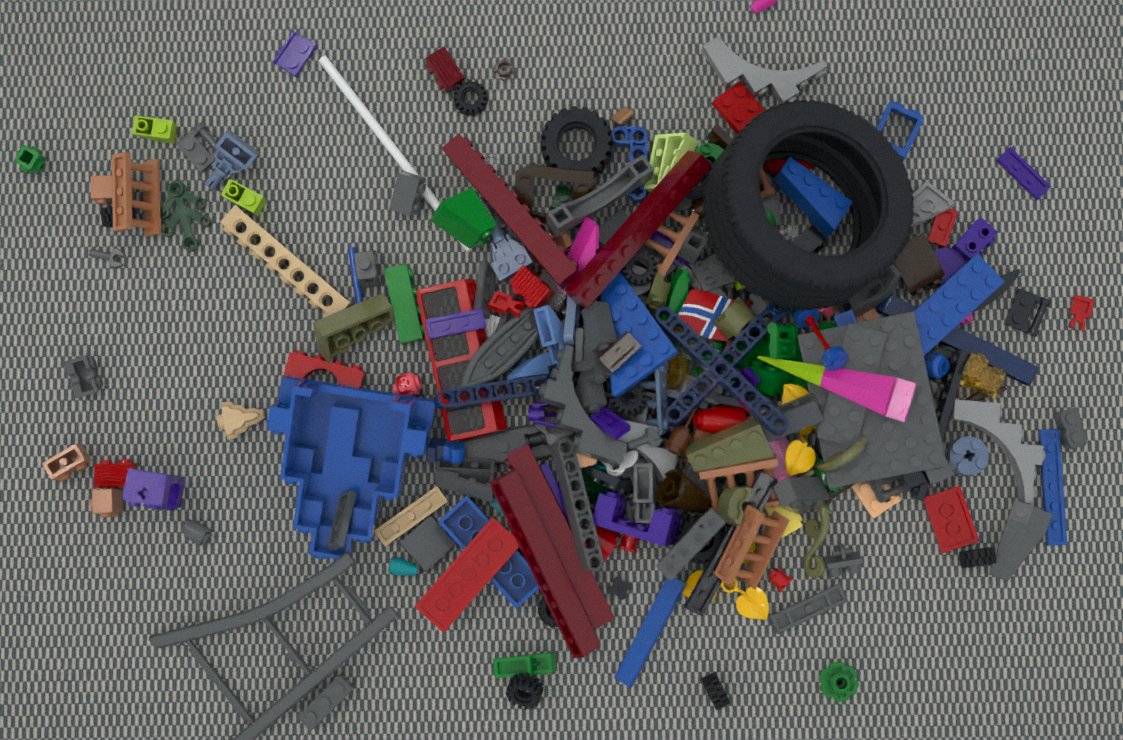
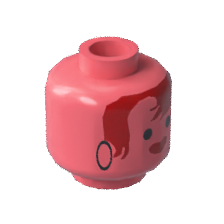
M413 372L397 376L396 384H393L396 394L415 397L423 389L419 375H415Z

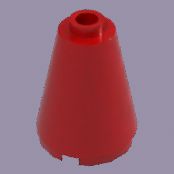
M725 404L698 410L693 416V424L699 430L715 434L750 418H746V412L748 411L745 408Z

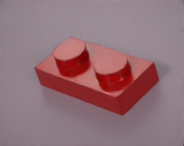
M949 209L935 216L927 238L929 243L943 248L946 247L958 211Z

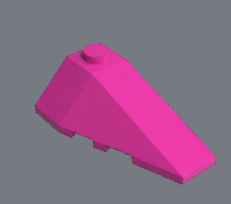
M585 217L567 255L569 260L573 258L578 264L579 268L577 270L579 273L591 261L599 249V226L589 217ZM557 284V288L568 297V294L564 291L568 285L561 289Z

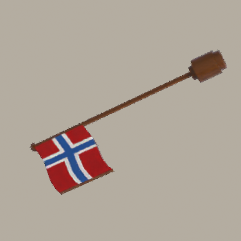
M690 290L678 316L700 337L727 342L724 350L734 339V336L727 339L712 323L734 300L708 291L704 293L703 290ZM752 299L744 301L749 307L754 304ZM675 328V329H674V330L683 331L681 328ZM697 408L689 415L684 426L674 427L666 443L667 451L677 456H680L681 452L685 451L692 437L688 426Z

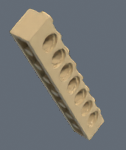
M236 205L220 221L224 225L222 229L230 236L236 235L239 238L237 242L244 248L249 246L253 250L251 254L259 261L263 258L267 262L265 265L273 273L277 270L281 274L279 278L287 285L291 282L296 286L294 291L301 297L304 295L309 297L310 300L308 302L316 309L318 307L323 309L325 317L352 306L347 299ZM241 225H246V231L239 233L238 228ZM255 237H261V242L258 245H253L252 243ZM269 249H275L273 257H267ZM289 261V267L285 270L281 269L282 262ZM298 273H303L304 279L300 282H296V275ZM318 285V292L310 294V287ZM327 297H332L333 303L330 306H324V300Z

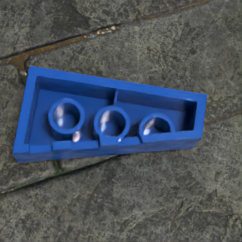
M791 157L781 165L772 179L788 198H792L797 203V208L807 214L810 218L809 221L814 226L817 225L825 238L835 231L852 203L850 199Z

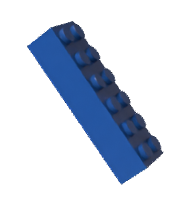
M979 254L973 256L914 310L923 356L1005 282Z
M466 495L438 523L464 550L490 519ZM518 550L512 554L491 578L493 584L516 609L539 589L526 559Z

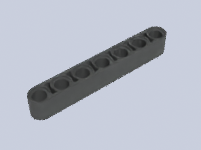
M570 439L557 440L552 444L551 452L579 563L586 572L599 571L604 565V560L577 453L573 452L575 447L572 446L573 442ZM561 444L565 446L564 453L560 449ZM566 462L570 465L569 472L565 468ZM571 482L575 485L574 491L570 488ZM576 501L580 504L579 510L575 507ZM581 520H583L585 525L583 529L580 527ZM586 539L589 541L588 548H586L585 546ZM591 558L594 560L593 567H591L589 563Z

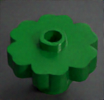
M841 661L830 662L828 669L823 668L818 677V680L823 683L820 686L821 692L827 698L833 697L836 702L847 701L849 694L854 695L857 692L859 683L855 680L857 672L850 665L844 666ZM840 678L841 683L836 685V680Z

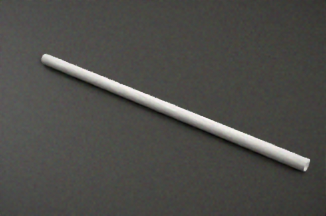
M327 56L321 57L319 63L403 171L418 175ZM426 185L423 196L434 211H436L440 202ZM459 242V243L462 245V247L465 249L466 252H469L470 250L473 249V248L469 249V248L466 247L464 244H462L461 242Z

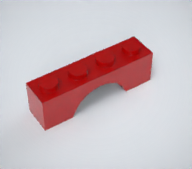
M296 350L295 353H289L284 375L307 379L316 371L326 370L336 376L339 384L362 388L366 372L362 371V367L351 364V367L343 366L344 362L337 360L327 363L322 356L314 355V358L307 357L306 352Z

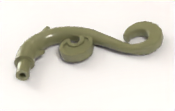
M861 437L845 452L833 454L824 463H815L810 470L797 474L796 478L811 477L815 473L814 469L825 472L847 464L864 450L867 440Z
M825 502L823 506L816 508L820 514L821 523L817 519H810L805 525L807 535L815 538L804 560V570L812 578L822 576L825 571V563L820 556L813 557L817 562L816 569H813L810 564V559L828 534L830 526L829 514H833Z

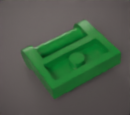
M773 322L769 323L767 331L770 334V358L797 359V326L794 324L785 326ZM780 333H786L788 339L780 338Z

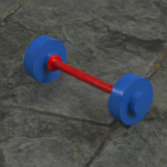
M797 309L793 315L796 324L801 328L811 326L826 349L821 358L824 367L829 371H835L843 367L848 361V354L840 346L830 348L815 325L820 316L818 309Z

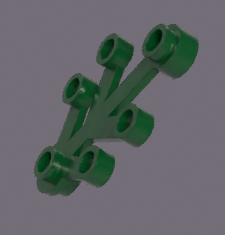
M173 181L168 185L167 192L169 196L160 208V218L165 220L170 217L169 210L175 201L177 209L168 224L162 228V233L168 238L172 237L175 234V226L181 220L185 236L182 240V246L185 250L193 252L197 250L199 242L193 237L188 216L199 222L204 228L211 225V219L185 206L184 199L194 203L195 207L199 210L205 209L207 202L203 198L196 197L187 192L186 185L183 182ZM179 187L180 192L176 194L175 189ZM202 200L203 205L199 207L197 203ZM163 210L167 211L165 216H161ZM207 218L208 223L203 225L202 220ZM171 228V233L166 234V229ZM193 241L194 246L189 248V242Z

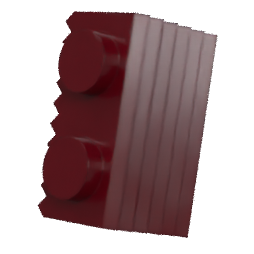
M445 47L440 48L425 58L427 62L425 67L430 75L434 73L437 80L435 82L440 90L444 89L448 93L456 88L458 84L461 85L463 81H466Z

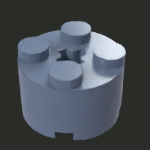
M966 436L955 439L948 446L947 452H945L946 460L950 459L955 468L953 472L961 476L978 474L988 465V449L982 440L976 437ZM966 453L970 455L968 459H964Z

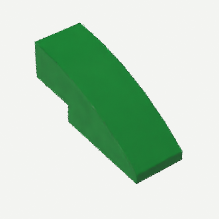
M555 652L493 659L495 678L513 677L514 674L518 675L520 672L525 675V672L529 673L528 676L532 674L554 673L558 671Z

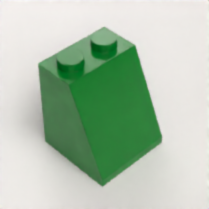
M469 188L442 201L431 217V221L469 249L475 246L479 248L486 244V239L493 234L492 231L497 226L473 188Z

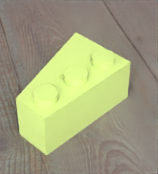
M687 133L655 135L650 158V165L653 167L654 172L652 179L645 183L644 189L652 192L688 150L694 152L699 141Z

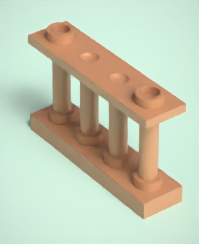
M123 152L112 155L113 231L132 230V226L144 228V236L146 237L161 234L159 159L144 161L143 164L131 162V153ZM131 170L143 172V183L132 181ZM132 189L144 191V202L132 200ZM132 207L144 209V220L132 218Z
M673 210L669 217L681 223V226L684 227L681 233L678 231L674 232L662 224L657 228V231L672 239V242H674L672 248H666L650 238L644 243L661 253L665 258L662 264H657L656 273L665 277L684 240L695 226L700 215L692 212L690 217H684ZM638 261L639 263L647 266L643 261Z
M774 453V458L699 471L700 480L705 479L708 484L712 504L710 507L717 511L719 499L715 484L716 477H726L728 487L730 488L736 487L734 476L737 473H744L750 488L755 480V470L763 469L766 474L774 477L773 469L778 467L776 453ZM775 490L771 493L764 507L770 506L774 508L781 506Z
M747 504L740 525H737L714 575L726 584L731 585L735 577H741L740 580L756 589L790 520L776 511L773 512L771 518H767L765 513L753 505ZM761 524L766 525L762 536L757 535ZM752 542L758 543L754 553L748 552ZM744 559L750 560L745 570L739 569Z

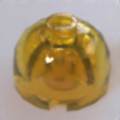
M677 350V355L667 361V388L683 383L690 371L688 358L679 350Z

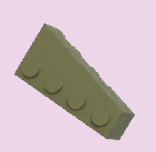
M381 293L313 322L317 348L326 362L330 363L334 360L333 356L348 351L347 347L355 342L359 344L365 340L364 338L370 332L374 334L393 322L392 305Z
M754 417L692 443L685 449L694 472L775 457L760 423Z

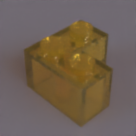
M971 353L962 372L959 384L996 399L1007 373H1004L999 367L988 366L990 360L985 355Z

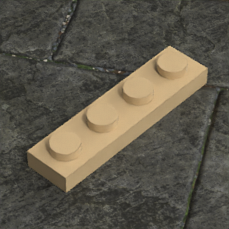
M436 486L378 527L374 532L386 547L449 501L439 487Z

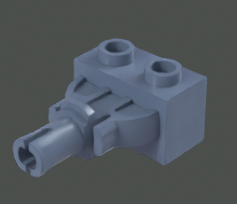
M228 129L215 146V160L211 166L214 168L218 162L219 165L204 184L208 187L215 180L210 189L215 190L229 170L228 179L234 173H238L243 169L247 170L259 152Z
M494 219L497 226L492 231L494 243H490L493 249L492 258L494 262L491 266L499 281L506 282L523 265L530 268L537 264L527 248L514 240L510 233L504 235L497 220Z

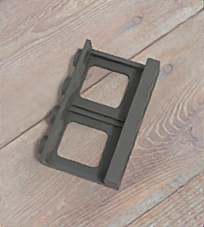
M710 507L657 563L656 568L671 581L726 522Z

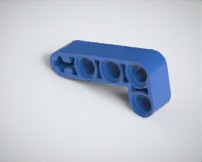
M619 126L613 129L611 134L613 136V145L620 148H630L629 163L635 160L633 154L636 152H640L647 159L648 135L644 128ZM621 133L625 138L622 141H618L614 136ZM635 134H641L644 137V139L642 141H636L633 136ZM645 184L639 187V193H641L639 197H636V194H634L635 190L629 193V199L633 203L638 204L645 199Z

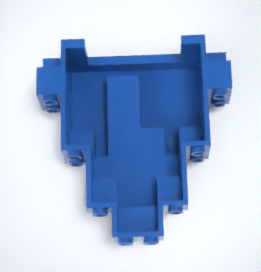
M292 376L281 378L278 401L271 405L269 409L267 430H272V433L277 435H284L286 433L280 479L285 480V483L297 484L299 482L293 529H298L300 533L312 532L309 555H314L316 559H326L327 557L333 558V561H336L345 552L352 553L354 539L360 543H367L372 540L377 513L380 511L381 499L394 500V498L400 495L403 489L405 469L408 466L409 456L420 457L428 449L431 426L434 423L436 412L433 399ZM352 490L357 495L344 547L330 550L327 548L340 494Z

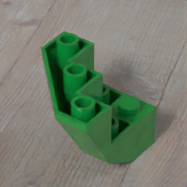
M749 333L752 337L759 336L758 333ZM768 334L739 364L741 372L746 367H749L761 380L755 388L759 392L773 396L782 393L783 385L791 384L796 375L758 359L757 356L770 357V334ZM780 334V338L788 339V335ZM797 340V359H783V360L796 361V362H802V361H803V360H802V355H801V351H800V346H799V341H798V340ZM742 344L736 346L739 351L746 350V347Z

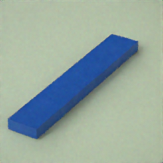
M1059 429L1038 430L1039 445L1043 446L1045 451V460L1040 465L1043 509L1052 514L1045 533L1046 546L1067 545Z
M675 577L671 581L668 578L665 580L615 674V679L628 687H633L684 591L686 583Z

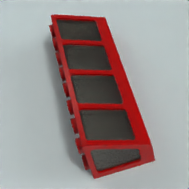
M462 279L416 290L437 393L444 389L461 387L462 379L470 360L488 338L484 328L429 339L425 320L474 310L475 279ZM479 389V397L485 399V392ZM460 392L459 398L466 402V394ZM441 395L440 401L443 404H447V397L445 395ZM501 401L441 410L448 442L467 440L507 430Z

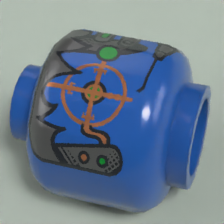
M928 352L924 355L928 377L939 379L948 372L949 362L945 355Z

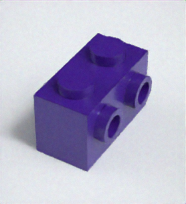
M980 217L951 248L958 251L964 260L968 262L976 254L981 256L983 254L981 250L985 246L989 247L996 240L994 236L998 232Z

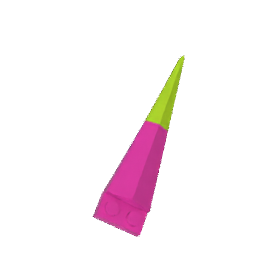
M757 356L758 359L879 414L903 422L906 421L917 386L916 383L891 376L846 369L829 371L821 365Z

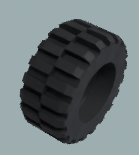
M571 106V110L561 109V113H555L551 116V120L546 122L545 129L542 130L540 141L541 153L546 166L577 169L578 171L591 170L594 171L595 178L599 172L605 170L607 163L611 159L613 150L611 128L607 126L604 117L600 118L598 112L594 110L592 112L588 111L587 107L577 109V106ZM571 129L585 130L594 138V151L586 159L570 160L563 156L559 149L561 136Z

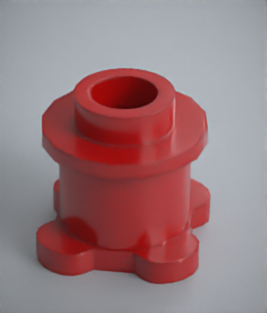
M622 533L624 536L618 548L637 554L636 546L638 540L641 539Z
M781 567L779 569L774 568L768 574L770 578L768 582H772L777 587L778 592H782L793 580V577L787 576Z

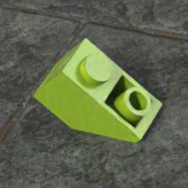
M135 115L132 134L156 142L175 144L178 126L172 120Z
M229 179L221 193L222 197L257 217L267 202L262 195L232 179Z

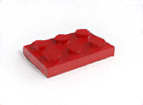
M960 486L925 497L923 503L941 553L979 541Z

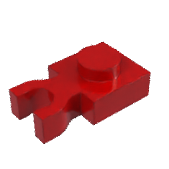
M495 291L488 304L489 310L504 315L507 312H511L512 315L518 318L521 316V310H517V308L522 310L525 308V302L514 301V296Z
M1079 295L1073 296L1069 314L1074 316L1069 322L1068 328H1074L1075 322H1078L1080 325L1079 331L1085 330L1084 318H1090L1094 303L1093 299Z

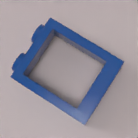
M894 101L887 104L876 130H882L890 111L915 122L904 149L892 144V148L897 151V155L900 156L902 162L909 152L924 117L918 111L905 109L901 103Z

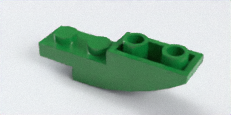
M676 270L670 281L671 289L666 307L672 309L677 315L689 294L690 276L688 270ZM661 315L662 321L669 319L668 315ZM673 330L676 334L683 333L680 330ZM668 336V339L671 341V343L673 344V346H674V347H679V346Z

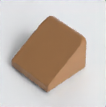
M623 107L611 117V120L617 127L624 126L633 118L634 112L627 107Z

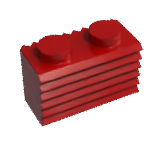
M525 265L508 282L512 286L511 290L518 296L522 295L525 298L524 302L532 309L534 307H543L555 293L531 268Z
M122 459L117 464H112V460H101L100 464H94V488L125 487L128 469L137 470V463H131V459Z

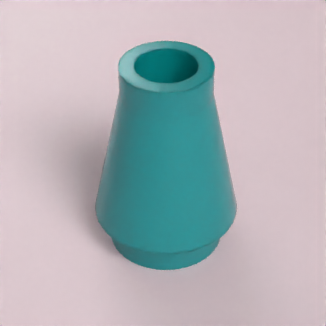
M392 557L388 572L392 573V575L415 577L418 565H414L400 557Z

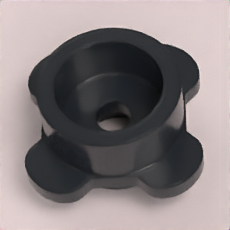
M615 577L614 583L609 587L608 591L610 594H615L620 600L626 598V592L631 589V584L622 581L620 577Z

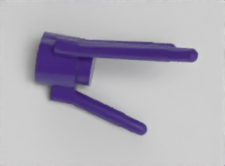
M534 402L533 406L529 405V421H533V424H542L561 429L556 427L557 424L541 420L545 419V417H556L557 413L545 412V408H541L549 404Z

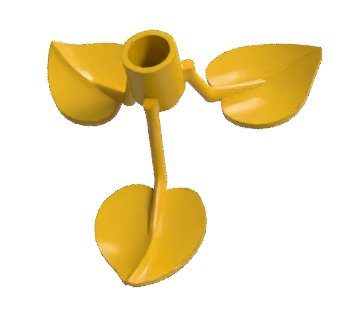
M784 384L781 405L805 396L809 392L795 384ZM809 426L795 433L802 442L794 440L788 445L785 454V467L788 475L803 473L813 467L816 459L815 452L811 447H807L808 443L803 435L810 434L812 429H817L816 426Z
M752 542L748 552L754 553L756 548L755 542ZM744 559L742 563H747L750 560ZM704 570L695 571L689 576L686 582L687 585L682 592L686 597L689 598ZM736 577L732 585L722 581L719 587H722L724 591L729 593L736 591L743 594L736 600V608L742 616L750 619H767L769 604L767 596L761 588L753 589L748 587L745 592L737 587L738 580Z

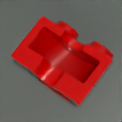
M596 525L595 529L605 562L622 534ZM586 540V542H585L586 548L589 547V541H588V540Z

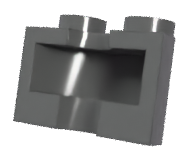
M85 355L64 362L67 374L71 378L76 398L99 391V387L103 386L102 378L100 375L97 376L95 370L97 363L94 357L89 358Z

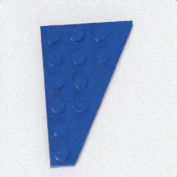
M621 272L600 293L601 302L609 304L617 340L628 331L641 347L610 375L612 394L616 398L678 354L676 348Z

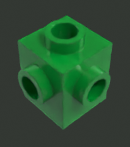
M23 145L14 161L21 165L19 167L20 170L27 174L33 172L37 175L45 167L47 158L41 155L43 151L34 146L29 148Z

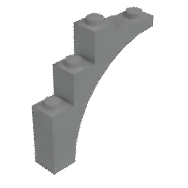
M719 36L704 44L701 50L725 88L736 85L742 79L753 97L764 95L769 91L768 88H770L779 104L797 100L796 97L799 94V90L809 84V80L813 78L817 80L822 77L827 68V64L822 60L812 66L797 70L779 71L765 69L740 58L727 47Z
M954 399L948 420L966 423L988 435L1002 449L1010 462L1017 483L1018 501L1033 503L1035 498V489L1033 487L1037 475L1035 465H1042L1045 460L1043 446L1021 444L1024 437L1022 424L999 423L1002 418L1001 403Z
M626 421L630 424L631 430L620 437L618 441L626 444L629 441L643 437L645 429H658V427ZM658 432L652 434L653 440L660 439ZM649 444L633 448V450L638 451V454L646 463L654 464L655 476L658 482L660 480L664 481L667 477L665 473L675 469L677 466L678 456L664 448L650 447Z

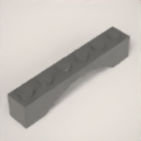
M641 155L628 163L615 176L594 191L576 200L563 203L548 212L546 223L556 237H559L583 222L585 217L593 216L651 180L654 172L653 167L644 155Z

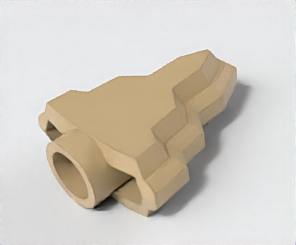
M222 402V414L217 415L218 427L220 430H225L228 440L238 438L240 433L246 432L249 426L262 421L265 418V413L256 408L246 409L243 405H234L233 402Z

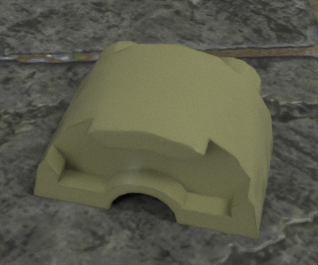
M658 273L654 277L645 302V307L653 314H656L660 307L666 306L671 289V282H665V277Z
M737 297L712 323L727 339L732 336L737 338L744 331L742 327L746 324L749 325L756 318V315L740 297Z
M728 487L724 489L718 500L716 512L728 525L741 524L745 513L741 506L744 501H749L753 488Z

